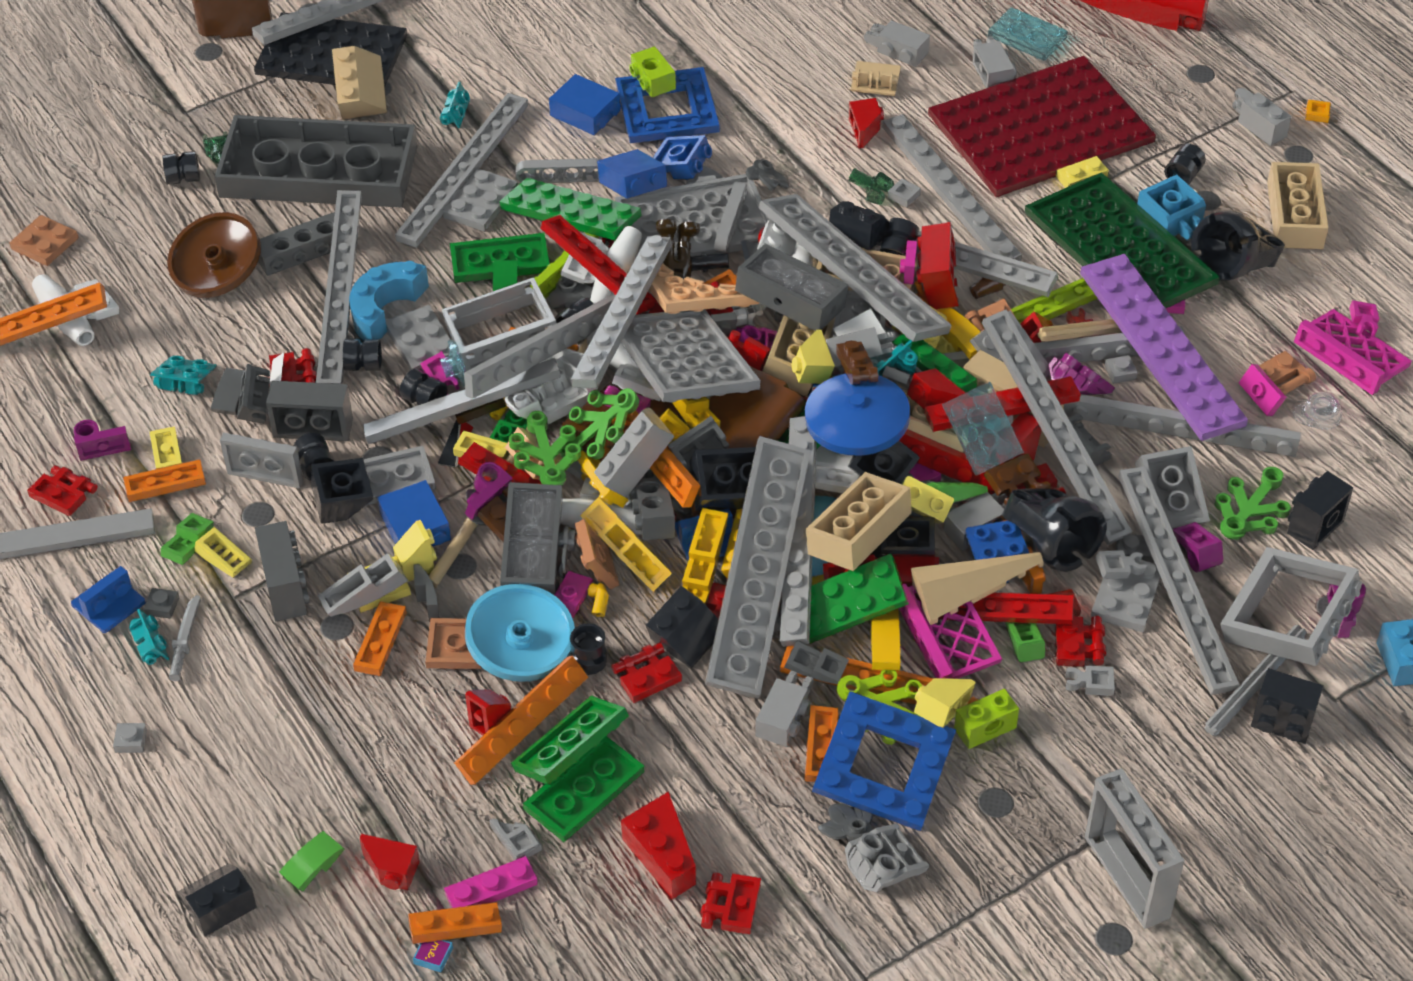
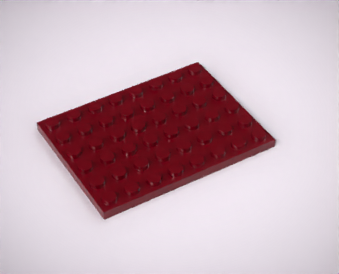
M1085 56L928 108L929 117L995 197L1056 177L1057 170L1095 156L1102 161L1154 143L1156 139V134Z

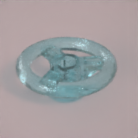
M451 339L447 342L450 354L448 357L440 359V363L446 378L456 376L465 387L464 372H466L457 345Z

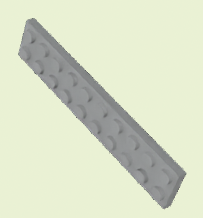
M798 194L760 201L759 209L767 218L774 221L781 227L782 231L789 234L796 240L797 244L803 246L814 258L825 265L830 272H833L843 282L849 284V287L860 298L864 299L876 312L884 316L891 325L898 328L907 339L915 342L949 333L952 325Z
M761 436L757 440L705 685L756 699L760 697L811 450Z

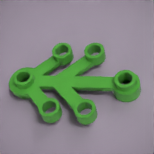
M630 388L621 390L617 395H604L598 390L591 391L587 398L588 403L596 408L602 405H611L612 407L606 412L585 411L578 406L573 407L569 412L570 420L577 424L583 422L593 423L577 436L574 441L568 444H578L582 451V446L597 434L595 442L591 443L587 448V455L595 460L601 459L605 453L606 438L616 443L624 434L623 429L627 414L633 413L639 406V398L636 392ZM616 417L614 426L610 427L611 421ZM566 446L560 452L562 458L565 456Z
M533 411L527 417V429L536 435L539 448L525 442V438L521 433L511 434L509 436V447L512 450L520 451L514 455V465L518 469H525L540 476L542 484L563 486L566 481L565 471L574 461L581 457V447L575 443L568 444L575 440L576 430L572 425L562 426L559 438L550 446L546 434L548 428L547 416L542 411ZM566 446L565 456L555 465L554 458ZM530 456L543 461L544 467L530 461Z
M1267 467L1263 470L1262 484L1249 500L1243 488L1244 481L1239 477L1229 479L1227 490L1235 496L1240 510L1237 515H1234L1231 508L1230 495L1226 493L1216 495L1214 505L1223 514L1224 520L1221 522L1220 531L1225 537L1240 539L1245 536L1246 532L1258 530L1265 534H1274L1276 532L1278 521L1274 517L1268 516L1263 518V520L1247 521V519L1252 516L1274 514L1278 518H1286L1289 515L1291 506L1284 500L1272 504L1259 505L1270 490H1276L1281 486L1284 475L1279 468Z

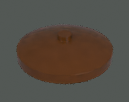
M218 212L203 216L186 226L172 243L167 259L169 275L180 290L194 297L211 298L228 293L241 285L255 269L261 253L260 238L252 224L238 214Z

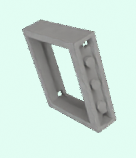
M534 277L441 310L449 334L466 371L546 330L545 327L548 329L557 324ZM530 284L533 287V289L531 287L524 288L525 286H528ZM534 303L542 317V320L468 346H464L457 331Z
M1267 547L1221 622L1224 641L1317 666L1323 653L1327 654L1333 636H1337L1343 618L1349 615L1355 597L1360 596V589L1363 583L1360 581L1358 569ZM1278 571L1339 586L1308 640L1247 624Z
M1122 768L1096 778L1085 839L1144 929L1170 919L1185 860ZM1117 820L1153 872L1151 882L1115 830ZM1100 836V843L1096 844L1093 838ZM1162 861L1164 865L1159 866L1157 862Z

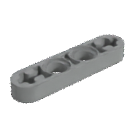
M601 159L524 160L516 165V179L522 182L526 178H532L545 183L598 182V171L593 169H598L597 161ZM569 168H575L578 170V172L572 174L567 172L566 170ZM545 169H553L555 172L553 174H546L543 171Z
M734 182L716 234L715 251L728 252L747 193L746 183Z

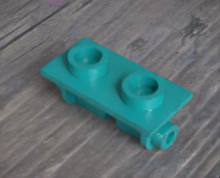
M458 82L456 89L448 92L445 102L446 108H443L439 118L443 125L455 123L460 128L470 102V95L464 89L461 82Z
M138 609L137 612L140 618L131 620L129 629L135 643L139 644L137 649L142 661L152 665L160 656L169 660L170 658L166 651L168 644L159 634L158 628H160L158 621L153 615L150 614L148 616Z

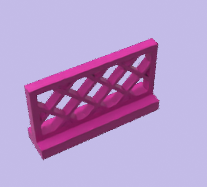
M1335 309L1328 311L1312 322H1309L1307 319L1301 322L1294 343L1371 395L1379 391L1381 384L1411 365L1412 360L1377 337H1372L1371 333L1365 329L1362 335L1358 334V325L1352 323L1350 319ZM1334 319L1340 324L1329 323V320ZM1331 331L1342 332L1343 335L1332 334ZM1348 333L1356 334L1359 337L1349 336ZM1351 344L1362 345V348L1351 347ZM1368 346L1376 347L1379 350H1370ZM1371 357L1382 358V362L1372 361ZM1388 359L1395 360L1400 364L1389 363Z
M903 584L909 604L898 609L934 678L959 679L1001 663L1002 658L972 602L969 601L963 604L967 609L965 617L956 613L951 615L948 612L942 615L944 617L940 626L936 624L930 625L922 611L921 601L917 600L914 595L917 592L913 585L907 587L906 584ZM947 618L962 623L959 632L944 628ZM966 624L978 629L977 639L962 634ZM941 633L956 638L952 648L940 644L938 639ZM959 640L974 645L970 655L955 650ZM977 647L989 650L992 657L983 660L975 657L974 654ZM952 656L966 660V666L954 671L950 663Z

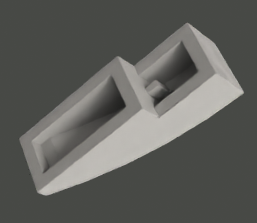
M387 553L368 568L360 564L319 594L318 598L327 614L331 617L378 600L406 583L408 579L398 562Z

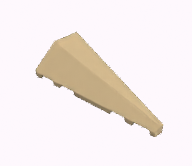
M1037 552L911 568L912 585L921 600L922 611L930 625L938 622V617L948 612L951 615L958 612L959 606L969 601L972 603L979 601L1005 587L1006 581L1014 577L1020 579L1025 576L1027 570L1036 565L1041 568L1044 566L1041 553Z

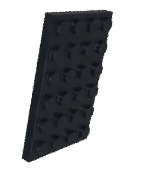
M281 12L280 16L285 15V14H290V13H282V12ZM332 19L265 44L254 66L255 75L336 85L332 49L356 46L381 56L385 88L407 38V28Z

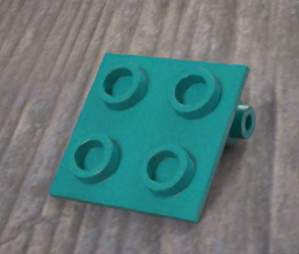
M909 340L905 345L899 344L892 351L891 354L893 356L887 361L881 360L876 365L879 376H882L886 366L897 368L912 375L915 374L918 357L911 350L912 340Z
M175 355L169 357L150 373V376H155L153 384L158 389L172 390L174 392L178 390L180 393L185 391L187 394L198 395L204 391V384L201 383V380L214 370L217 364L208 363V361L203 359L187 360L183 356Z

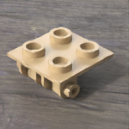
M857 61L855 71L852 72L850 91L895 96L901 66Z

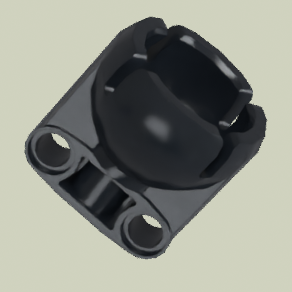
M1231 210L1219 211L1203 218L1195 228L1191 240L1192 252L1201 251V256L1197 257L1219 276V281L1237 279L1246 275L1249 271L1264 267H1274L1285 247L1284 242L1245 215Z
M1055 489L1012 490L1002 513L1006 520L1016 524L1033 538V547L1036 552L1041 553L1043 562L1047 566L1063 572L1076 570L1083 565L1081 558L1073 554L1074 551L1080 553L1086 559H1090L1101 546L1107 531L1104 514L1095 503L1084 498L1068 496Z

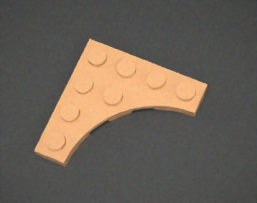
M663 263L649 288L664 312L670 314H677L680 311L691 310L700 312L711 308L722 310L733 306L749 307L750 305L759 304V302L735 291L736 285L720 284L718 288H714L711 285L704 284V281L686 277L683 280L679 276H674V271Z

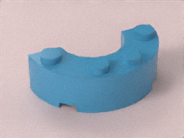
M413 261L383 264L370 268L368 272L355 282L350 292L349 302L354 329L360 339L363 341L365 339H381L387 333L385 313L381 309L386 304L396 300L416 302L428 289L426 266Z

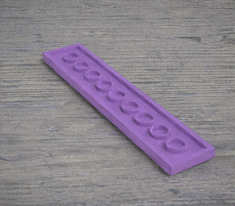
M1125 254L1081 267V276L1201 441L1247 426L1248 419Z

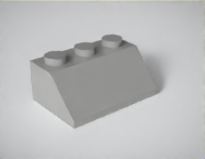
M647 407L631 423L594 473L605 487L627 497L671 442L674 435L654 411Z

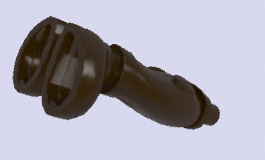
M672 219L658 220L656 222L657 232L661 237H671L672 243L663 264L674 271V276H679L683 280L686 277L691 278L690 240L700 233V224L696 222H683L677 226V222ZM676 230L678 239L677 261L674 259V235L676 233Z

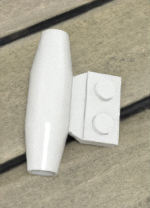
M768 220L757 249L766 243L816 268L818 259L814 258L803 246L797 244L796 240L782 231L781 227L774 221Z
M631 226L625 227L610 249L602 240L582 233L628 274L637 257L642 233L638 229ZM569 254L561 271V276L582 284L594 283L590 301L594 304L614 294Z
M42 274L33 280L32 288L41 304L99 282L95 279L74 285V288L67 292L49 276ZM105 290L107 308L59 324L57 327L78 345L86 346L93 341L95 336L88 319L101 320L119 314V306Z
M620 343L610 362V365L618 369L612 384L618 385L621 389L630 388L644 397L660 401L659 395L622 343Z
M590 478L585 479L580 492V498L563 499L562 525L576 529L575 523L583 519L580 515L599 497L600 492L589 483L591 481ZM629 495L627 496L629 501L623 508L614 503L608 505L636 535H642L641 530H636L635 515H633L632 500H630Z

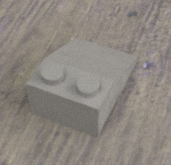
M1192 446L1141 455L1135 462L1136 468L1145 466L1172 529L1194 522L1198 524L1210 522Z

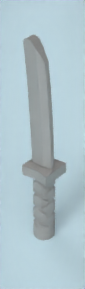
M196 595L189 601L177 640H172L174 655L169 674L171 681L176 682L180 680L184 656L189 654L190 651L188 641L201 602L199 595Z

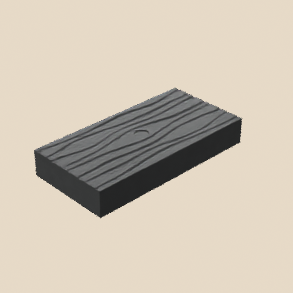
M234 115L215 173L219 198L336 204L337 190L361 191V205L403 208L418 146L415 124Z

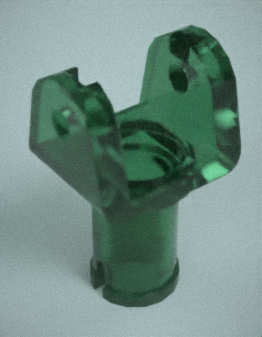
M227 131L223 132L221 136L207 138V135H202L205 154L207 157H211L212 161L216 164H219L228 136Z
M857 168L853 169L848 179V182H852L866 190V201L877 205L884 202L885 194L882 191L888 192L895 185L894 181L883 172L870 177L857 170Z

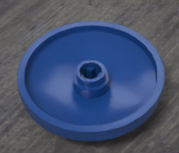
M841 374L824 381L813 390L806 402L805 421L812 438L826 449L844 455H869L891 447L902 438L909 426L910 405L903 390L887 378L878 375V382L869 383L866 380L860 381V384L852 385L847 374Z

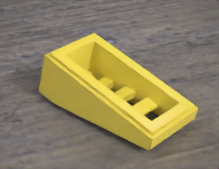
M215 527L195 542L194 551L199 556L232 578L252 563V559ZM216 544L217 546L212 550L210 547ZM221 549L225 550L222 554H217ZM231 554L232 557L225 561L224 558ZM237 559L241 561L234 568L230 566Z

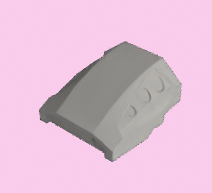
M897 823L875 828L869 833H864L862 837L849 841L845 848L848 868L865 890L879 892L882 888L922 874L930 866L926 861L922 860L899 830L900 827Z

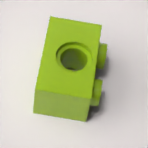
M655 46L631 54L630 73L633 77L637 78L641 88L646 90L651 98L676 89L675 71Z
M1004 688L956 709L954 729H956V733L969 750L1016 729L1019 707Z

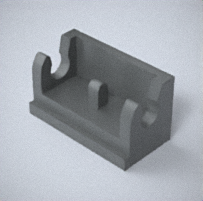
M252 364L246 365L241 378L237 419L265 424L270 378L264 376H270L268 369L255 367Z
M1080 414L1068 418L1095 467L1111 459L1112 454L1106 451L1111 446L1108 443L1100 445L1084 428L1082 422L1076 423L1083 419Z
M712 416L668 445L670 451L689 473H691L689 461L695 450L726 449L729 447L725 434Z

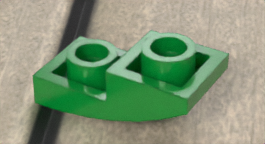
M518 260L493 261V291L518 283Z
M509 409L504 420L499 419L490 438L508 443L509 436L515 432L517 427L527 428V419L517 416Z

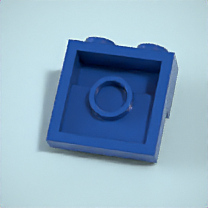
M705 135L666 137L653 158L665 164L666 173L670 172L673 179L688 180L693 179L697 173L702 172L704 161L712 156V147L709 145Z

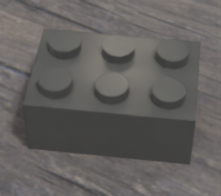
M271 382L266 406L273 438L298 439L307 433H318L325 440L349 441L353 414L348 384Z
M287 521L255 527L275 622L307 615L305 604L310 603L307 587H305L307 585L302 567H299L302 566L298 547L293 548L297 546L294 530H288Z

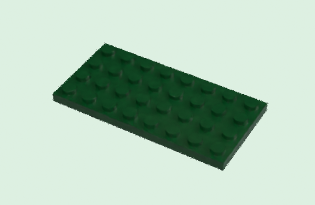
M1102 172L1025 205V214L1081 266L1125 254L1165 309L1219 284V276Z

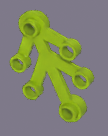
M882 670L880 675L862 680L854 675L844 676L838 682L837 693L846 702L850 691L846 686L853 685L856 687V690L851 692L919 716L893 702L906 698L915 699L917 692H911L909 687L915 686L919 689L922 684L918 680H910L905 687L884 693L875 694L868 691L881 685L890 687L895 684L897 679L896 671ZM890 674L893 677V679L886 680L884 678V675ZM881 735V739L885 744L892 745L897 741Z

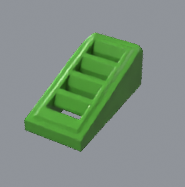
M927 483V485L953 497V503L988 492L987 486L977 483Z
M1005 622L1019 662L1038 660L1045 657V641L1036 623L1020 624Z

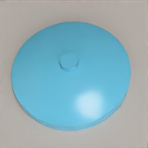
M508 584L489 590L475 601L467 615L465 641L473 659L487 672L505 680L528 682L545 678L564 659L570 656V635L575 626L567 607L550 592L532 585Z

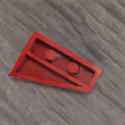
M951 222L922 226L921 237H918V247L921 251L917 253L918 265L920 267L917 269L918 283H923L928 305L937 310L958 307L959 300L955 291L958 282L957 278H954V267H957L956 247Z
M669 791L621 820L622 840L672 900L696 885V865Z

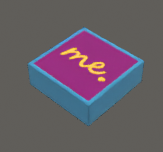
M446 940L420 943L413 957L414 964L442 973L453 950V943Z

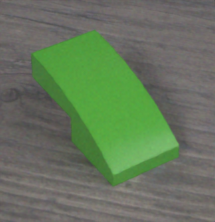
M191 513L176 526V535L160 548L161 556L184 565L195 553V542L213 528L214 522Z
M322 831L305 844L283 866L279 873L303 892L321 869L326 872L345 848L326 832Z

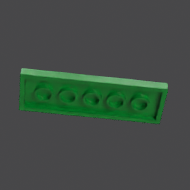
M532 178L523 180L499 201L501 210L542 221L561 215L578 231L614 241L625 227L631 226L642 216L641 208L556 186L551 183L537 181Z

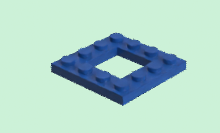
M704 67L675 70L676 89L667 92L686 91L691 114L648 119L643 96L650 95L641 88L637 78L633 76L615 78L617 92L620 93V104L630 144L664 140L666 137L694 136L720 132V125Z
M849 691L812 792L921 831L956 729L948 726L944 728L939 727L923 717ZM866 729L919 748L904 792L850 773Z

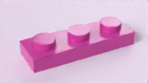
M524 856L445 887L444 891L451 908L493 903L534 887L538 883L527 857Z

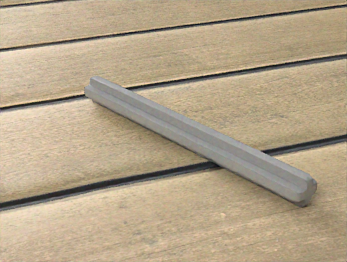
M1295 625L1287 635L1305 639L1307 631L1305 628H1301L1300 625ZM1268 654L1206 722L1205 731L1212 736L1218 735L1262 686L1268 668L1277 670L1287 658Z

